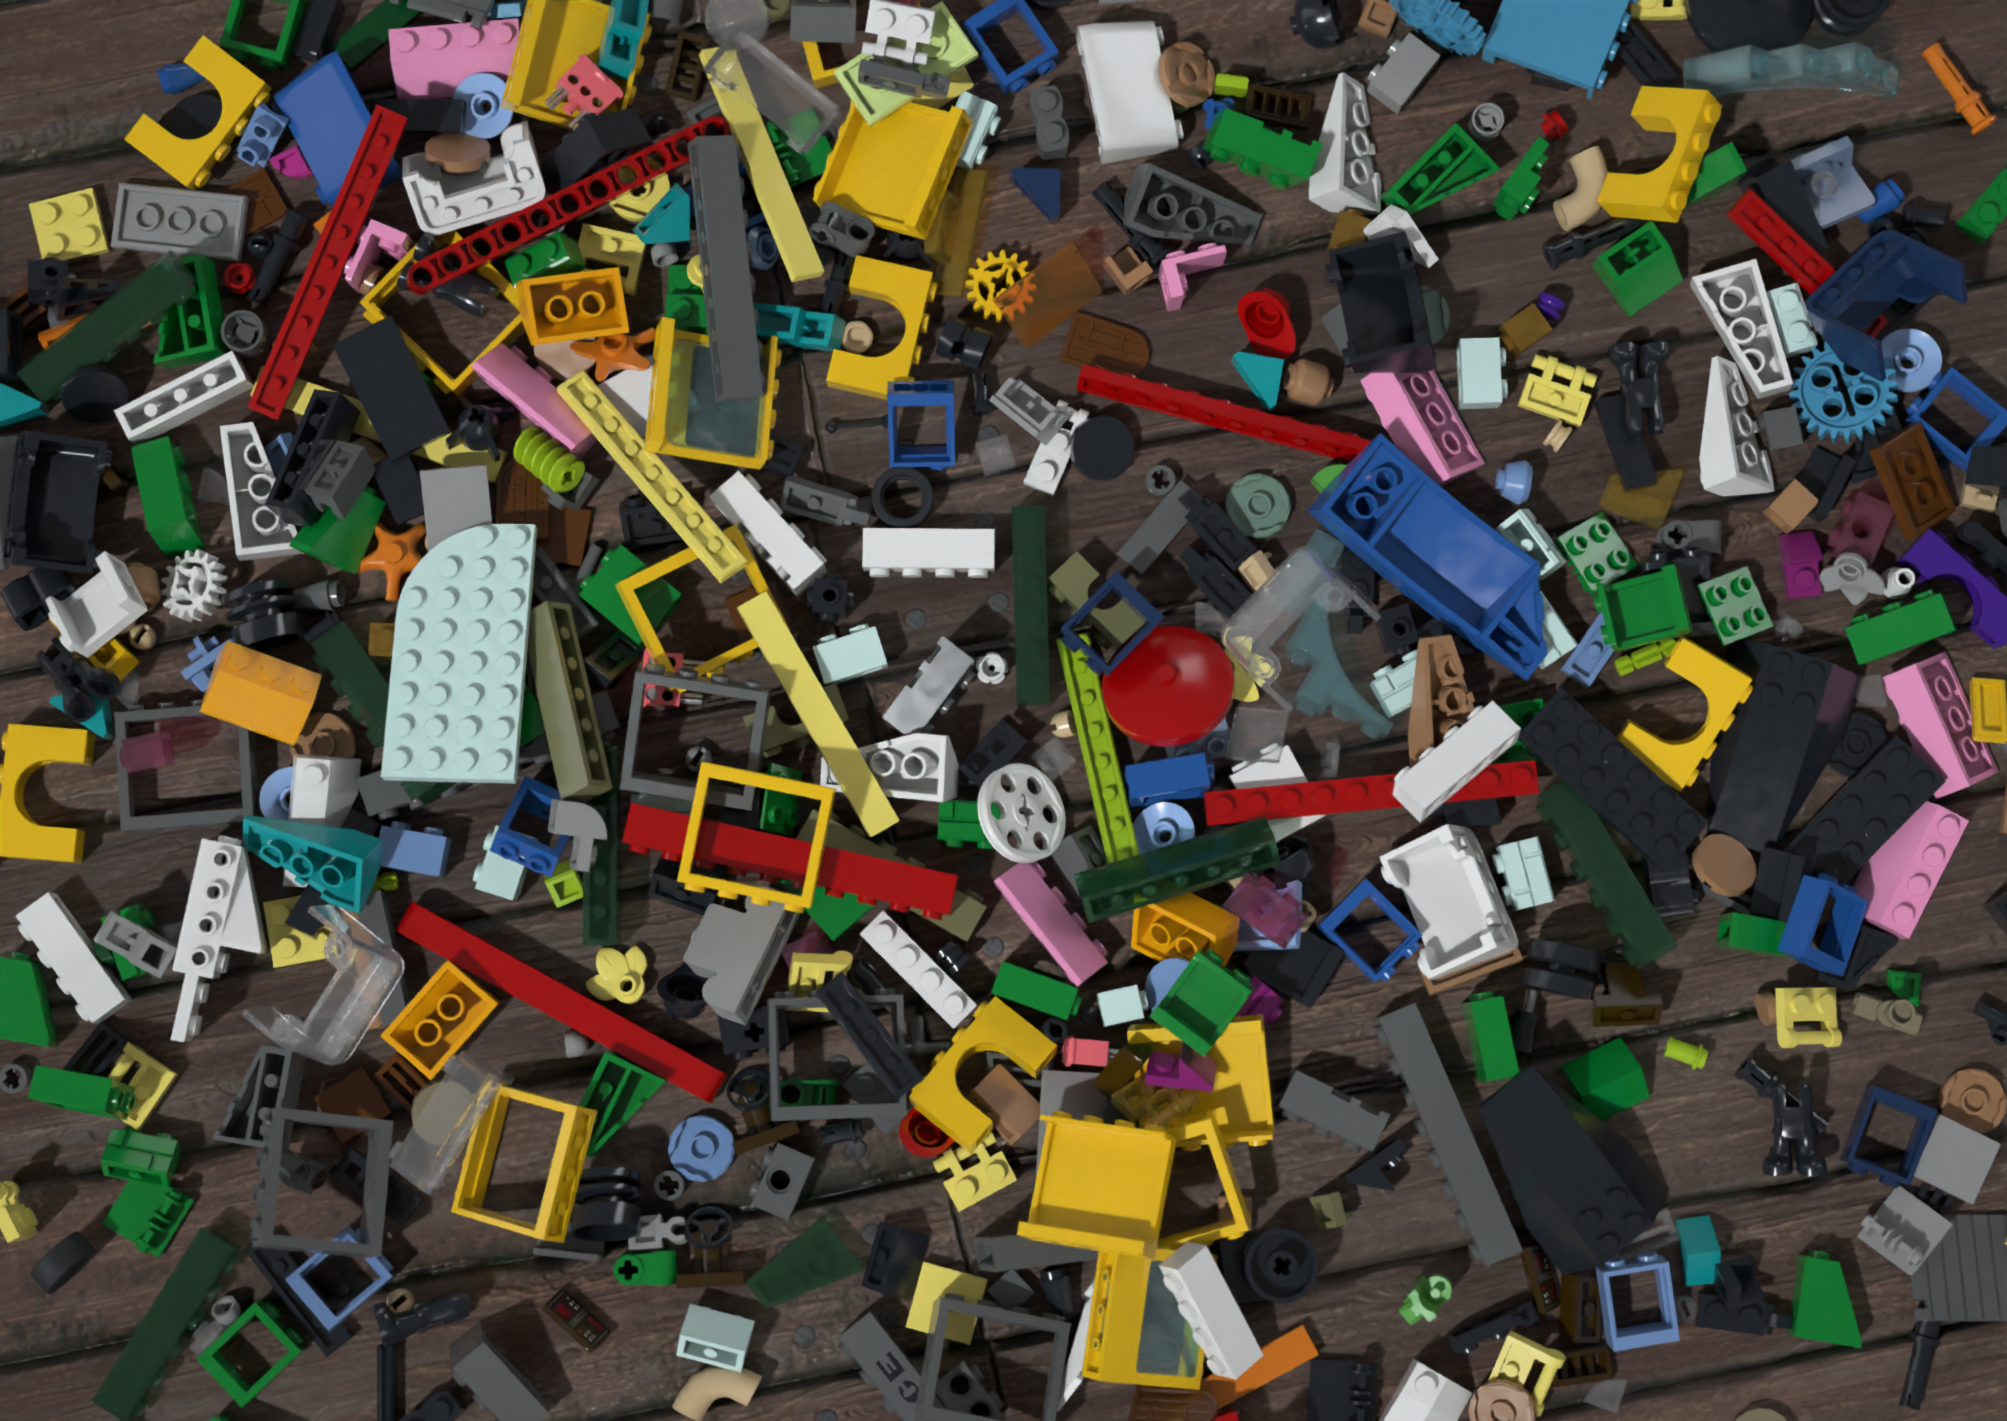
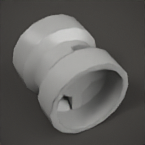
M1493 103L1479 105L1468 122L1470 136L1481 143L1494 140L1504 124L1503 111Z

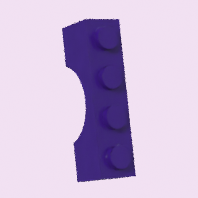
M1929 528L1921 533L1895 562L1902 568L1910 569L1915 575V580L1919 583L1934 578H1945L1962 586L1968 593L1973 607V616L1969 628L1993 650L2002 647L2007 642V597L1998 590V583L1986 574L1981 575L1974 568V562L1964 553H1957L1949 546V539L1937 530L1933 532Z

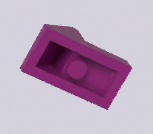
M1813 532L1778 535L1786 600L1821 596L1818 562L1823 560V555Z
M1184 1042L1182 1043L1181 1054L1154 1051L1148 1060L1146 1085L1213 1092L1217 1062L1207 1054L1203 1057Z

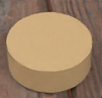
M852 321L845 325L841 344L847 352L862 355L873 344L872 331L864 322Z

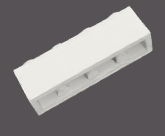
M230 351L114 410L128 440L139 445L252 389L254 384L241 358L233 351Z
M863 528L862 568L864 572H870V577H889V572H902L903 577L917 578L922 577V572H935V577L952 578L955 577V572H968V577L986 578L988 573H994L995 529Z
M1494 701L1484 708L1478 706L1467 718L1468 722L1460 728L1454 726L1443 737L1444 742L1436 748L1431 746L1426 749L1418 759L1420 762L1412 768L1409 766L1405 767L1394 778L1395 785L1392 795L1419 822H1422L1517 742L1521 728Z
M47 892L16 915V918L21 923L18 925L20 933L27 941H34L40 950L37 952V956L47 968L52 967L59 976L56 979L58 986L66 995L71 994L78 1003L75 1009L86 1022L90 1020L91 1023H100L133 1000L111 968L105 967L100 962L95 953L93 943L56 893Z
M884 911L860 933L953 1029L977 1007V1004Z
M1186 1242L1159 1264L1164 1275V1283L1178 1301V1310L1188 1320L1193 1330L1192 1336L1195 1342L1202 1347L1208 1358L1207 1365L1214 1374L1236 1380L1264 1356L1206 1245Z

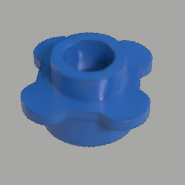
M1228 97L1223 101L1207 99L1204 102L1203 109L1206 111L1204 126L1206 129L1210 130L1217 112L1224 108L1233 110L1235 107L1233 99Z

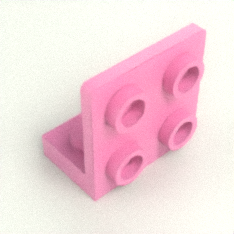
M371 219L368 227L364 226L358 235L357 244H359L355 256H350L344 268L345 280L356 292L360 293L359 285L365 269L371 262L377 264L383 249H385L384 253L388 256L401 260L415 246V243L408 234Z
M1209 243L1198 247L1197 252L1185 254V251H1176L1166 255V259L1161 261L1158 276L1168 312L1180 309L1183 299L1186 298L1185 291H1188L1185 275L1223 265L1227 253L1225 245L1217 247L1216 243Z

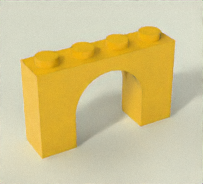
M202 35L184 59V62L209 80L220 94L222 113L216 127L201 138L192 140L181 139L171 134L143 113L124 138V140L179 182L194 191L197 187L201 188L207 183L212 174L210 172L211 168L217 161L221 162L226 158L231 150L230 143L236 135L241 136L245 132L250 122L249 118L255 112L260 102L265 105L270 99L269 92L272 89L267 83L204 35Z
M1641 86L1630 115L1645 131L1676 133L1674 149L1668 159L1651 172L1639 175L1608 172L1597 202L1611 217L1678 223L1681 212L1686 206L1693 181L1697 178L1698 168L1704 153L1709 147L1710 137L1716 122L1720 118L1722 105L1708 90Z
M856 255L849 283L850 293L882 300L896 307L905 320V333L902 341L893 351L879 357H867L833 349L826 378L828 387L887 400L888 382L915 381V377L910 376L913 364L919 365L923 346L918 345L920 333H927L930 321V314H925L928 301L934 303L938 283L933 282V272Z
M1680 636L1664 661V665L1697 685L1706 695L1708 713L1702 727L1688 738L1667 740L1655 735L1628 718L1616 737L1659 778L1679 792L1682 791L1685 785L1690 787L1694 783L1700 772L1696 769L1702 758L1707 760L1717 746V742L1714 741L1720 730L1725 732L1735 718V714L1731 712L1738 701L1743 704L1753 690V686L1750 685L1752 681L1750 675L1685 636Z
M8 724V730L2 736V750L5 751L4 764L0 765V784H2L0 795V857L82 864L85 831L73 828L47 827L38 824L28 814L24 805L23 794L29 777L44 765L51 763L92 765L96 733L82 729Z
M996 996L989 1003L984 1001L973 1014V1017L976 1019L968 1028L962 1026L952 1039L954 1043L946 1053L942 1050L934 1058L930 1065L933 1069L924 1080L909 1091L911 1093L909 1096L910 1105L970 1154L977 1149L993 1130V1121L966 1100L958 1090L955 1079L961 1064L968 1057L978 1052L995 1051L1009 1057L1036 1079L1057 1054V1045L1049 1040Z

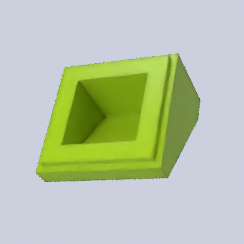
M570 859L558 864L551 878L543 875L544 882L557 908L587 896L579 872L569 868Z

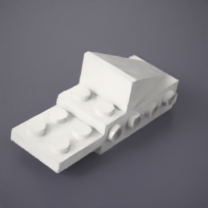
M218 835L217 841L203 838L201 840L172 971L185 973L171 1040L189 1042L192 1041L194 1036L199 1035L203 1016H198L200 1003H206L210 984L205 983L206 977L219 979L221 973H227L231 955L225 953L227 947L259 954L267 953L268 946L248 849L241 846L242 840Z

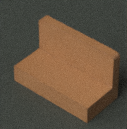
M1000 1064L965 1097L966 1100L993 1121V1129L1010 1146L1039 1119L1040 1103Z

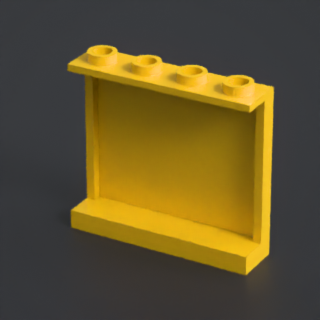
M527 0L500 107L570 129L569 123L580 112L576 110L572 115L565 113L563 106L568 102L565 98L554 109H550V104L547 106L545 100L556 91L555 86L558 80L576 64L580 54L586 55L597 65L610 6L594 0ZM649 13L646 15L644 32L639 40L635 67L628 79L623 80L607 75L623 91V97L618 105L614 104L604 114L624 110L627 108V104L631 105L636 94V86H633L635 74L640 73L644 62V56L640 55L642 45L648 42L652 30V25L648 24Z
M851 101L847 118L839 128L835 147L827 157L823 176L815 186L813 201L819 207L826 201L837 203L844 209L869 219L876 227L926 240L974 122L963 108L952 106L950 111L947 112L908 102L872 127H869Z
M1263 1014L1234 1016L1207 1053L1208 1056L1217 1062L1213 1092L1146 1085L1148 1060L1134 1075L1140 1129L1146 1128V1124L1157 1125L1213 1108L1226 1148L1235 1146L1234 1142L1248 1141L1249 1146H1261L1268 1144V1140H1273L1275 1126ZM1159 1023L1132 1024L1127 1030L1128 1044L1154 1043L1157 1045L1156 1052L1181 1054L1183 1041ZM1202 1134L1178 1141L1175 1147L1181 1146L1183 1151H1194L1201 1149V1145L1208 1144L1206 1135Z
M1053 1111L1052 1116L1040 1114L1039 1120L1047 1123L1028 1223L1019 1221L1017 1235L1032 1241L1154 1260L1177 1138L1167 1134L1165 1127L1146 1124V1129L1144 1130L1134 1128L1135 1123L1123 1120H1115L1114 1125L1103 1124L1104 1119L1089 1115H1084L1082 1121L1072 1119V1114L1061 1111Z

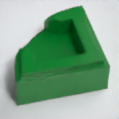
M1886 970V981L1892 994L1898 1000H1907L1914 1007H1919L1921 973Z

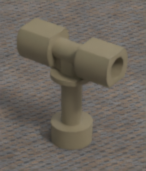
M1861 992L1855 994L1850 1008V1013L1870 1021H1875L1877 1018L1882 1025L1913 1036L1918 1033L1923 1019V1015L1916 1012L1913 1004L1907 1000H1887L1882 1002L1881 999Z

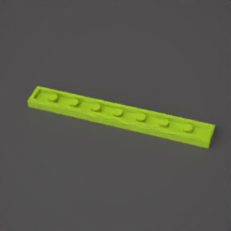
M1089 632L1078 634L1092 648ZM1061 638L1056 639L1114 895L1142 890L1147 884L1099 676L1085 664L1088 658L1080 650L1074 653L1061 641Z

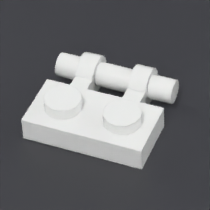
M870 0L865 32L878 34L876 44L864 41L861 54L874 56L875 59L883 61L884 59L903 62V66L913 67V64L926 66L928 53L916 51L917 42L931 43L936 10L887 0ZM888 37L907 40L906 48L887 46Z

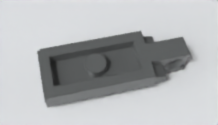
M875 58L869 60L861 59L858 69L859 84L921 98L924 95L946 100L950 77L937 72L925 75L913 67L903 66L897 68Z
M790 475L785 480L779 506L782 510L842 527L843 524L851 525L852 521L867 526L873 511L872 505L857 501L858 497L851 495V493Z

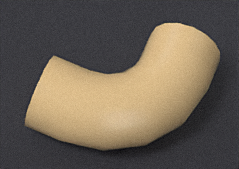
M1599 146L1582 151L1569 160L1576 174L1577 187L1570 195L1554 201L1553 204L1556 218L1565 231L1584 224L1598 214L1602 207L1597 202V199L1607 176L1608 168Z
M714 1365L708 1366L690 1377L679 1391L672 1407L681 1414L696 1421H702L710 1405L719 1398H730L747 1407L762 1376L746 1368H742L741 1372Z

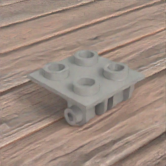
M1898 1186V1189L1895 1188L1873 1217L1869 1214L1864 1218L1861 1224L1864 1228L1857 1237L1912 1277L1952 1228L1953 1224L1904 1188Z

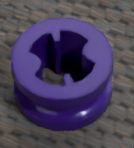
M1539 293L1537 297L1539 302L1535 303L1544 318L1558 321L1560 318L1558 312L1565 308L1564 302L1550 294Z

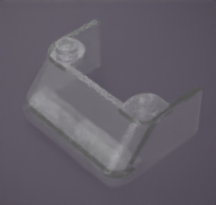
M734 28L702 69L707 74H712L709 80L720 90L725 92L729 88L735 91L781 128L789 137L786 143L800 154L803 152L806 154L811 153L845 113L835 102L744 29Z
M1300 547L1223 625L1220 635L1224 647L1251 679L1286 711L1290 712L1293 709L1290 695L1274 682L1280 674L1281 665L1278 657L1269 648L1314 601L1326 611L1337 612L1344 609L1354 600L1375 621H1378L1381 615L1377 606L1319 552L1311 547Z
M335 905L311 906L307 912L332 931L325 942L324 954L328 962L337 968L336 973L305 1021H302L296 1015H282L274 1007L247 1009L243 1012L242 1016L280 1047L327 1065H339L345 1063L351 1057L401 979L405 966L400 954L341 907Z
M462 1051L458 1056L453 1053L442 1069V1071L446 1072L442 1081L403 1142L398 1140L388 1156L392 1159L390 1167L429 1196L442 1194L446 1191L447 1186L441 1182L501 1086L512 1085L515 1080L471 1051Z

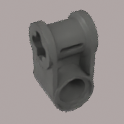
M823 202L820 207L821 214L817 222L809 228L810 236L815 241L829 245L851 257L856 258V255H867L870 251L875 232L873 223L865 217L844 209L837 203ZM852 235H860L864 239H856Z
M1671 521L1661 527L1656 533V545L1660 550H1668L1669 554L1682 553V549L1686 547H1702V551L1707 550L1710 556L1721 555V521ZM1672 531L1674 536H1679V541L1676 543L1674 538H1669L1668 536Z
M282 1147L279 1181L292 1189L311 1195L314 1191L312 1185L319 1172L325 1170L327 1164L308 1153L296 1152Z

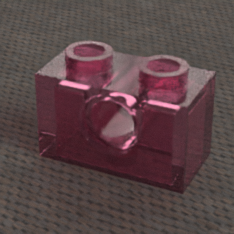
M1858 492L1852 498L1847 497L1839 513L1840 516H1843L1839 528L1834 527L1828 537L1826 545L1831 547L1827 556L1836 559L1842 553H1855L1863 557L1868 564V568H1870L1893 517L1894 511L1892 506L1863 492ZM1853 523H1859L1864 527V538H1858L1853 534Z
M1246 873L1224 903V906L1285 949L1308 917L1299 910L1302 903L1286 892L1282 897L1274 892L1277 885L1262 874L1256 879L1249 873ZM1272 902V909L1263 915L1264 906Z

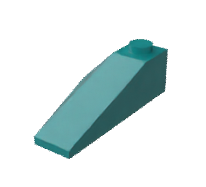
M246 815L243 818V847L275 868L282 866L296 876L295 881L302 886L307 883L322 893L320 898L329 904L358 914L363 911L381 866L382 839L353 829Z

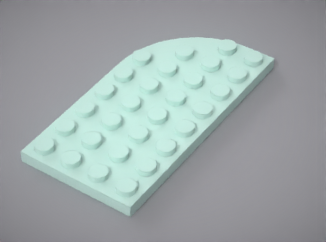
M488 524L456 533L432 548L419 561L406 580L399 598L395 620L381 778L383 780L517 783L537 527L535 524Z

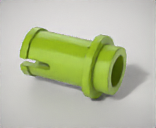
M1670 1036L1663 1056L1689 1064L1693 1070L1696 1067L1703 1069L1709 1050L1703 1049L1701 1044L1697 1047Z

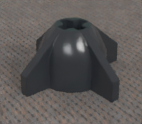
M937 215L935 216L933 224L938 220ZM887 231L888 249L879 260L889 262L895 257L900 261L913 262L920 259L929 270L934 266L926 253L929 246V235L926 240L898 232Z
M464 396L459 397L458 405L462 411L457 418V428L445 440L446 447L450 450L463 444L466 448L473 451L487 450L494 462L499 461L500 453L496 443L500 438V424L515 417L514 409L512 407L491 408L479 403L472 404Z

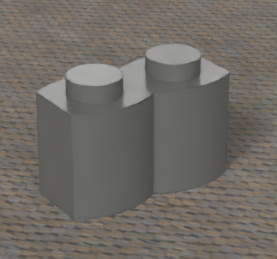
M1055 85L1032 89L1030 95V116L1036 128L1037 151L1044 162L1067 158L1069 150V130L1062 118L1063 100Z

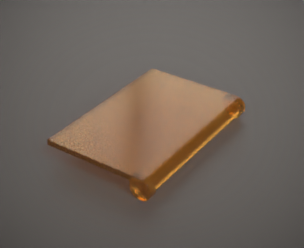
M1070 240L1056 253L992 300L998 309L1001 310L1026 350L1103 291L1077 247Z

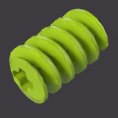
M537 425L530 426L524 430L515 443V460L523 465L526 470L532 472L535 477L541 479L542 483L549 486L552 491L566 493L576 487L582 479L585 471L583 461H578L576 455L569 453L566 447L560 446L559 442L552 439L548 433L543 432L541 427Z

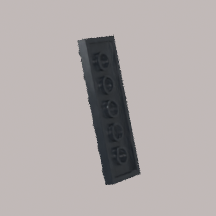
M1559 688L1519 733L1517 740L1662 873L1670 868L1709 823L1563 688Z
M1895 735L1781 851L1805 856L1800 884L1803 875L1818 878L1819 873L1837 878V885L1839 883L1845 884L1946 781Z

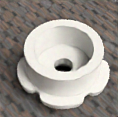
M988 652L986 656H981L976 662L977 676L984 683H1000L1004 680V674L1008 671V663L1006 659L1000 657L999 653ZM990 665L995 667L994 671L989 670Z

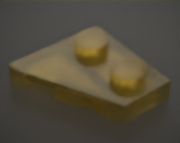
M1680 469L1655 471L1658 479L1655 486L1626 493L1618 473L1611 474L1598 506L1653 529L1660 530L1684 471Z

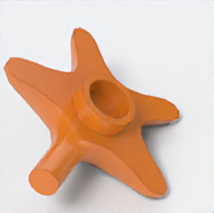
M651 327L635 336L617 334L599 337L596 341L573 342L570 344V348L576 354L596 362L595 377L597 381L602 382L614 371L624 369L645 371L649 369L650 362L636 351L655 340V329Z
M380 521L376 525L374 534L377 537L378 546L372 553L363 557L357 572L361 573L370 570L384 571L387 578L386 601H399L400 580L402 576L407 572H412L423 558L418 553L416 546L421 537L426 533L425 522L418 523L402 533L392 532Z

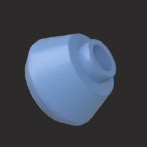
M759 225L746 232V242L750 243L752 251L749 266L759 270L770 269L775 264L779 255V250L771 230Z
M1526 460L1505 464L1503 470L1498 469L1495 489H1500L1502 497L1517 505L1526 502L1531 489L1532 466Z

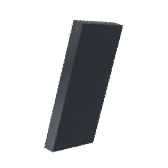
M392 316L332 345L392 462L452 433Z

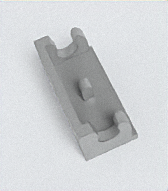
M1013 377L1006 380L997 393L989 399L991 403L1045 446L1068 419L1066 415L1020 379L1016 381Z

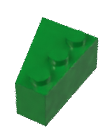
M1224 108L1216 113L1202 149L1210 152V157L1218 162L1228 163L1229 161L1238 165L1240 172L1252 177L1259 175L1268 179L1267 183L1270 186L1279 190H1285L1309 179L1323 143L1315 140L1312 141L1311 145L1301 143L1292 139L1293 132L1284 129L1281 135L1264 127L1263 121Z
M1454 123L1446 128L1379 197L1388 206L1392 204L1412 215L1501 169L1457 123Z
M200 254L168 261L162 300L165 306L162 323L159 322L158 333H160L158 353L154 355L153 363L170 370L214 360L228 353L229 348L221 336V326L224 318L214 261Z
M169 436L132 446L131 452L147 530L164 555L169 560L176 556L185 555L187 550L195 552L197 549H206L198 522V515L190 494L192 493L191 483L183 469V465H186V459L181 446L176 447Z
M1932 589L1915 595L1914 599L1916 602L1904 607L1901 601L1882 608L1884 614L1871 618L1870 614L1866 613L1850 619L1852 626L1845 628L1858 664L1863 665L1945 634L1958 631L1944 594L1939 593L1935 595Z
M605 1051L579 1104L580 1106L597 1110L586 1155L589 1157L596 1156L668 1081L610 1051Z

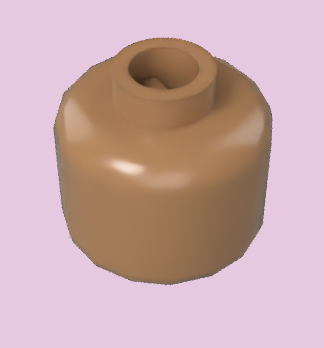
M1299 359L1294 365L1290 364L1283 378V389H1286L1288 397L1310 405H1318L1324 397L1328 398L1334 386V380L1330 378V371L1326 365L1305 359Z
M140 562L127 564V570L148 609L146 612L154 609L161 599L157 572Z

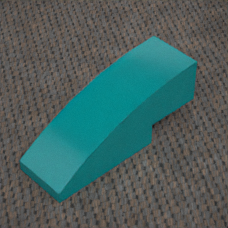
M612 0L596 65L605 74L627 80L633 71L639 40L644 32L649 0Z
M753 303V307L757 308L759 322L756 327L757 339L768 341L771 336H777V343L829 352H833V349L840 350L846 321L837 315L809 312L799 307Z

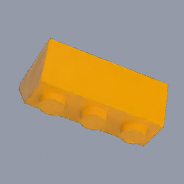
M619 267L522 279L515 284L520 316L531 346L629 333Z
M227 640L217 655L199 712L294 746L313 706L322 675Z
M1158 877L1135 894L1131 948L1158 962L1176 957L1187 958L1186 960L1191 961L1197 950L1201 948L1206 952L1209 948L1224 959L1222 965L1226 966L1237 945L1240 917Z
M447 960L380 1036L432 1080L501 1002L475 979Z

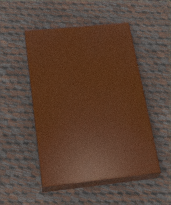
M1921 422L1909 424L1869 450L1905 540L1914 539L1956 511Z

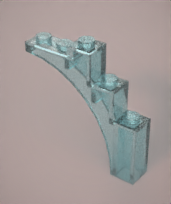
M1856 42L1822 50L1803 43L1772 51L1746 45L1683 60L1684 89L1708 90L1713 96L1765 89L1821 88L1855 91L1889 98L1896 96V84L1898 82L1896 64L1875 57L1872 53V48Z
M1316 528L1275 598L1280 603L1278 608L1294 617L1297 613L1303 616L1283 649L1289 653L1287 658L1302 667L1306 663L1312 666L1292 700L1298 703L1296 709L1307 716L1313 717L1317 714L1321 717L1327 706L1333 709L1332 715L1347 723L1350 719L1362 725L1359 730L1369 737L1377 739L1378 736L1385 738L1394 724L1375 711L1354 689L1342 670L1332 645L1328 622V596L1334 567L1345 544Z

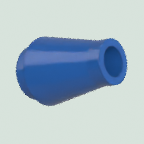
M186 63L163 64L164 68L156 70L164 95L172 93L174 96L201 81L207 80Z
M1889 178L1885 182L1880 181L1871 192L1875 197V206L1857 214V216L1866 225L1870 221L1901 207L1900 203L1905 200V196L1892 179Z

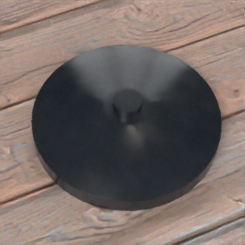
M1684 0L1688 22L1702 44L1717 56L1739 64L1765 63L1786 53L1799 41L1806 31L1811 18L1813 4L1812 0Z

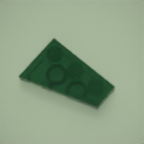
M821 1218L747 1280L745 1284L767 1309L861 1272L865 1268L826 1220Z

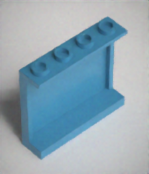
M1503 0L1483 46L1482 60L1494 64L1496 57L1557 78L1587 89V98L1591 99L1595 89L1601 90L1605 83L1608 71L1603 69L1607 60H1614L1620 45L1615 40L1619 31L1625 33L1632 16L1627 11L1631 2L1637 4L1638 0Z

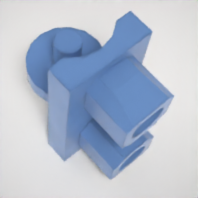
M260 102L236 148V151L239 152L238 158L251 166L259 164L265 167L290 119L274 113L267 105Z
M198 635L192 639L197 648L187 654L194 663L182 670L181 673L187 681L194 683L205 693L217 655L227 641L219 645V640L213 636L204 642Z

